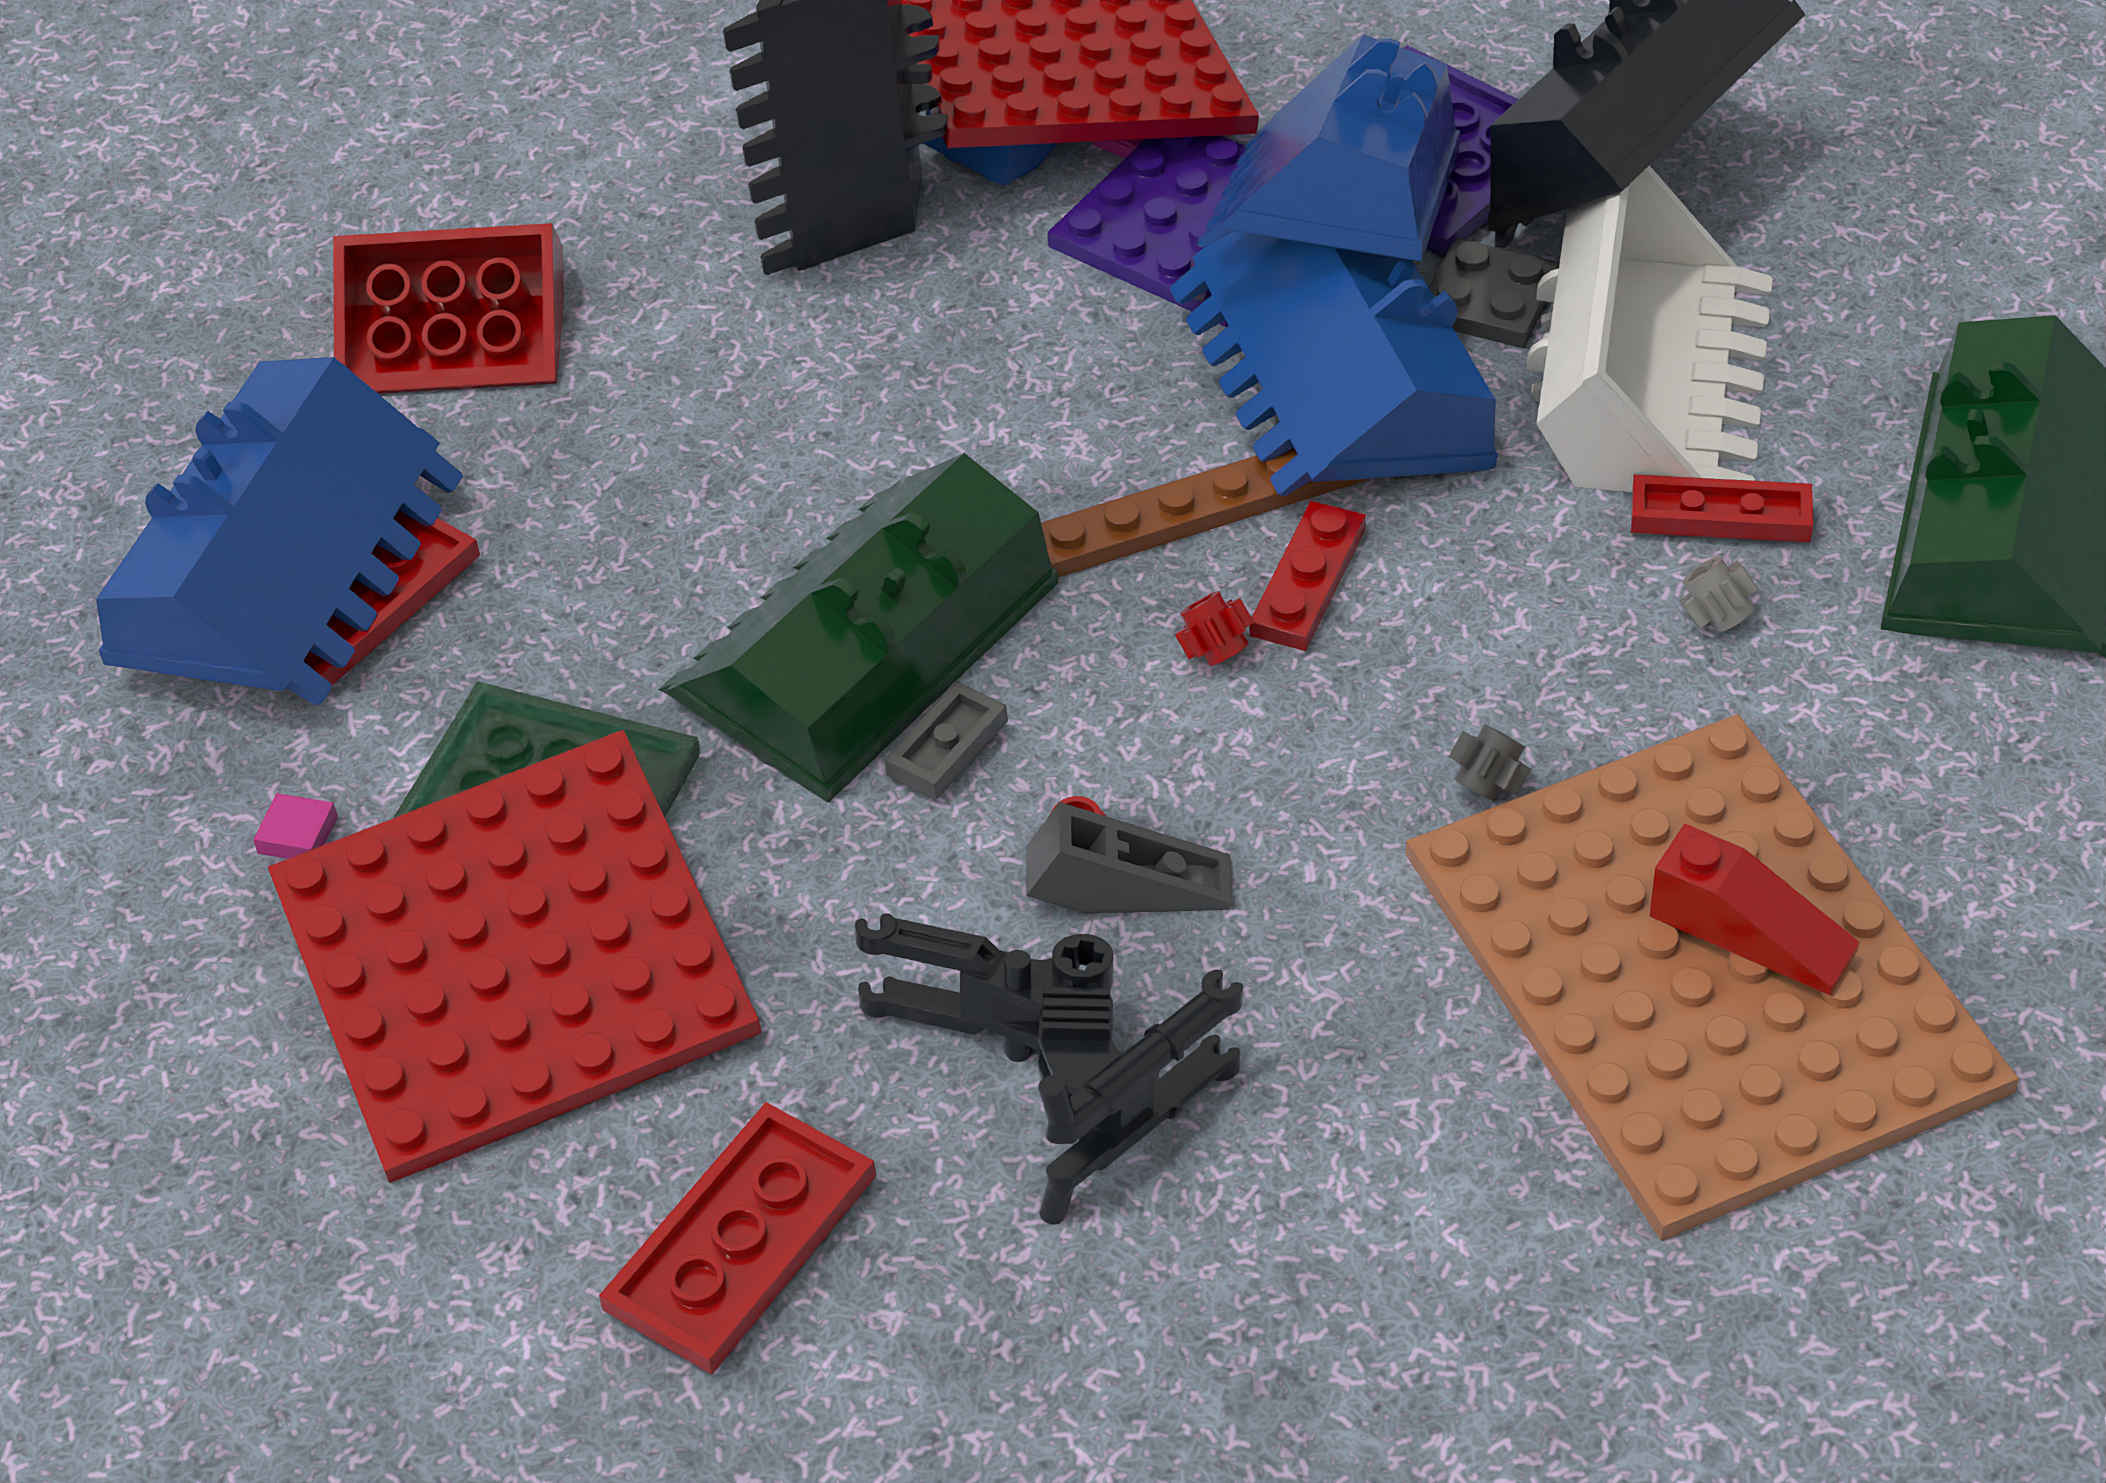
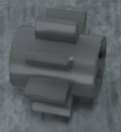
M1484 724L1477 737L1462 731L1448 756L1461 765L1454 779L1494 802L1502 789L1509 790L1517 795L1531 771L1530 767L1519 761L1526 746Z

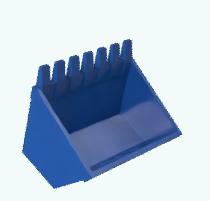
M1363 34L1248 140L1244 147L1246 151L1239 157L1236 163L1238 167L1229 177L1231 182L1223 189L1221 193L1223 198L1216 204L1213 210L1215 214L1208 220L1205 226L1207 230L1200 236L1197 245L1202 248L1228 235L1232 231H1239L1422 261L1460 148V130H1456L1447 64L1401 48V42L1394 39H1376Z
M1232 231L1228 235L1206 245L1193 256L1192 259L1196 265L1171 285L1170 291L1175 301L1181 305L1207 290H1210L1212 294L1187 316L1186 321L1192 333L1200 335L1224 320L1229 325L1202 349L1204 356L1211 366H1217L1241 351L1245 355L1243 360L1220 378L1219 384L1228 398H1233L1257 383H1260L1262 387L1260 392L1236 411V416L1242 428L1251 430L1271 417L1278 416L1280 422L1253 444L1259 460L1266 463V461L1275 459L1292 448H1295L1298 455L1271 476L1270 481L1280 496H1286L1312 480L1314 482L1485 471L1495 468L1498 453L1494 448L1496 399L1452 327L1458 313L1455 301L1446 291L1434 297L1413 260Z
M335 357L260 361L233 401L226 404L221 418L207 411L198 420L195 431L202 446L198 448L181 475H177L173 481L174 486L171 491L157 483L146 495L145 505L152 518L96 598L103 642L98 651L104 665L283 691L287 688L312 704L320 705L329 694L332 685L303 662L306 655L310 651L337 668H343L347 665L355 652L354 647L326 625L330 617L333 615L358 631L369 629L377 616V612L349 589L355 579L378 594L388 596L399 581V577L372 555L371 552L377 544L402 560L412 559L421 545L420 541L396 522L393 517L400 510L426 527L433 525L442 511L441 506L414 485L421 476L445 492L451 493L456 489L463 475L436 452L440 444L439 441L423 428H418Z

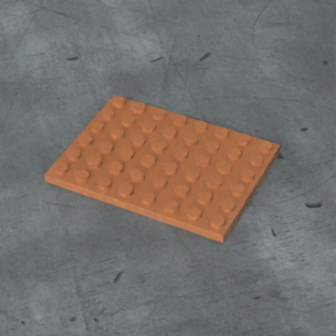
M1739 714L1406 840V857L1661 1241L2016 1093L2019 1081L2017 1075ZM1684 823L1745 848L1860 942L1857 953L1831 995L1820 992L1649 916L1655 867Z

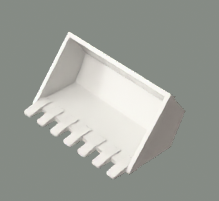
M1650 165L1622 192L1567 209L1559 269L1545 274L1537 287L1536 300L1554 303L1553 312L1542 315L1541 324L1547 333L1543 335L1542 340L1531 347L1526 362L1527 370L1544 372L1543 381L1532 384L1531 394L1534 400L1539 403L1537 426L1575 487L1632 492L1633 474L1755 481V478L1751 475L1718 467V459L1755 462L1757 460L1758 443L1756 441L1721 432L1722 424L1755 428L1760 426L1761 409L1758 406L1724 397L1725 391L1758 394L1763 392L1764 375L1756 371L1728 364V357L1754 360L1766 359L1767 342L1765 340L1731 331V325L1767 327L1769 325L1770 310L1767 307L1734 299V294L1737 292L1770 295L1773 278L1770 275L1737 267Z

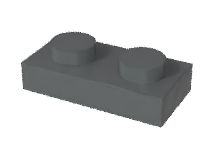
M956 681L884 759L886 775L937 800L1008 722L1007 705Z

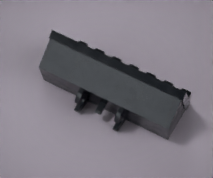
M759 0L755 13L724 28L725 48L729 52L760 42L761 52L732 66L729 73L731 85L735 91L766 82L767 91L738 105L736 108L737 121L741 129L772 120L773 129L746 142L742 146L744 163L748 167L778 158L779 163L778 167L751 180L748 184L750 199L755 204L784 195L785 203L774 207L754 220L756 235L760 240L786 231L790 233V239L761 254L762 271L765 275H770L796 266L798 271H802L916 231L922 180L919 144L944 136L947 132L948 114H931L926 116L918 114L922 111L931 110L937 107V103L942 102V97L938 90L930 85H926L933 78L932 65L916 64L934 58L940 51L939 35L910 36L911 33L920 32L933 26V17L928 10L916 5H902V0Z
M1609 0V14L1605 17V21L1582 42L1575 23L1565 24L1554 33L1553 69L1490 126V212L1488 230L1495 232V247L1504 249L1514 239L1518 224L1520 223L1527 227L1536 218L1622 192L1806 15L1796 0Z

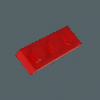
M1633 474L1631 533L1811 542L1813 530V486L1811 483Z
M1310 501L1252 615L1254 623L1249 626L1250 637L1302 651L1307 650L1366 530V514Z

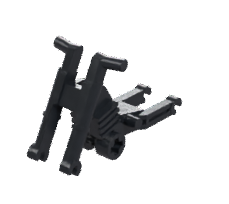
M888 913L881 915L879 930L869 929L865 919H858L855 922L856 945L866 954H885L960 971V992L903 981L888 976L883 980V993H874L871 991V986L868 982H861L858 987L859 1006L863 1013L875 1018L893 1016L973 1035L987 1029L1005 1036L1006 1056L1014 1062L1027 1060L1031 1055L1032 1047L1040 1050L1038 1071L1042 1080L1039 1082L1038 1089L1048 1120L1046 1138L1053 1144L1075 1143L1046 1168L1048 1183L1039 1211L1041 1219L1046 1223L1059 1224L1065 1219L1074 1188L1096 1170L1101 1171L1107 1168L1166 1119L1175 1118L1182 1111L1183 1105L1211 1082L1229 1080L1235 1077L1240 1070V1049L1232 1047L1228 1049L1227 1053L1220 1055L1221 1038L1215 1034L1203 1039L1200 1046L1184 1058V1051L1226 1017L1237 1013L1242 1007L1243 984L1240 982L1231 983L1228 989L1222 990L1223 972L1216 969L1208 972L1202 979L1200 993L1162 1023L1149 1027L1144 1032L1142 1039L1121 1054L1115 1048L1111 1038L1113 1031V1000L1110 995V989L1113 985V950L1107 941L1098 936L1090 934L1070 935L1055 945L1052 958L1037 960L1031 959L1026 951L1013 950L1005 952L999 950L984 936L894 918ZM1080 965H1086V970H1080ZM1174 1059L1179 1062L1159 1078L1160 1070Z

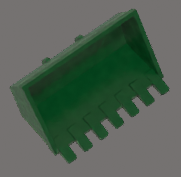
M2056 315L1959 322L1938 372H1933L1880 629L1906 634L2097 652L2106 658V367Z
M965 453L915 475L903 478L891 488L873 495L858 509L863 512L860 516L842 523L826 538L831 541L827 546L810 552L793 567L798 570L796 574L778 581L760 597L765 602L742 613L727 627L731 630L727 636L710 642L693 658L698 661L694 666L676 673L659 690L671 696L802 787L829 803L1058 584V570L1051 567L1039 512Z

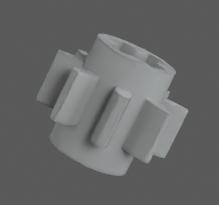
M1721 557L1712 558L1693 569L1683 579L1682 583L1689 594L1680 598L1679 602L1698 629H1701L1710 622L1716 632L1726 631L1742 622L1755 608L1748 596L1756 592L1758 587L1739 560L1727 567Z

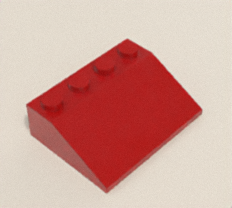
M552 223L333 236L334 357L378 394L557 384L564 305L563 245Z

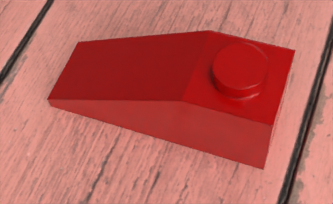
M1684 823L1655 867L1650 917L1827 995L1832 994L1858 951L1860 942L1745 848Z

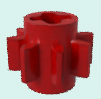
M1216 591L1197 600L1180 612L1185 625L1183 626L1184 629L1177 632L1175 636L1188 659L1195 656L1199 658L1204 655L1209 666H1213L1234 656L1249 645L1243 633L1246 631L1245 628L1252 625L1254 621L1241 598L1234 601L1230 599L1225 602L1221 593Z

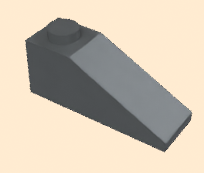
M1059 802L1026 846V896L1082 913L1228 910L1233 904L1230 854Z

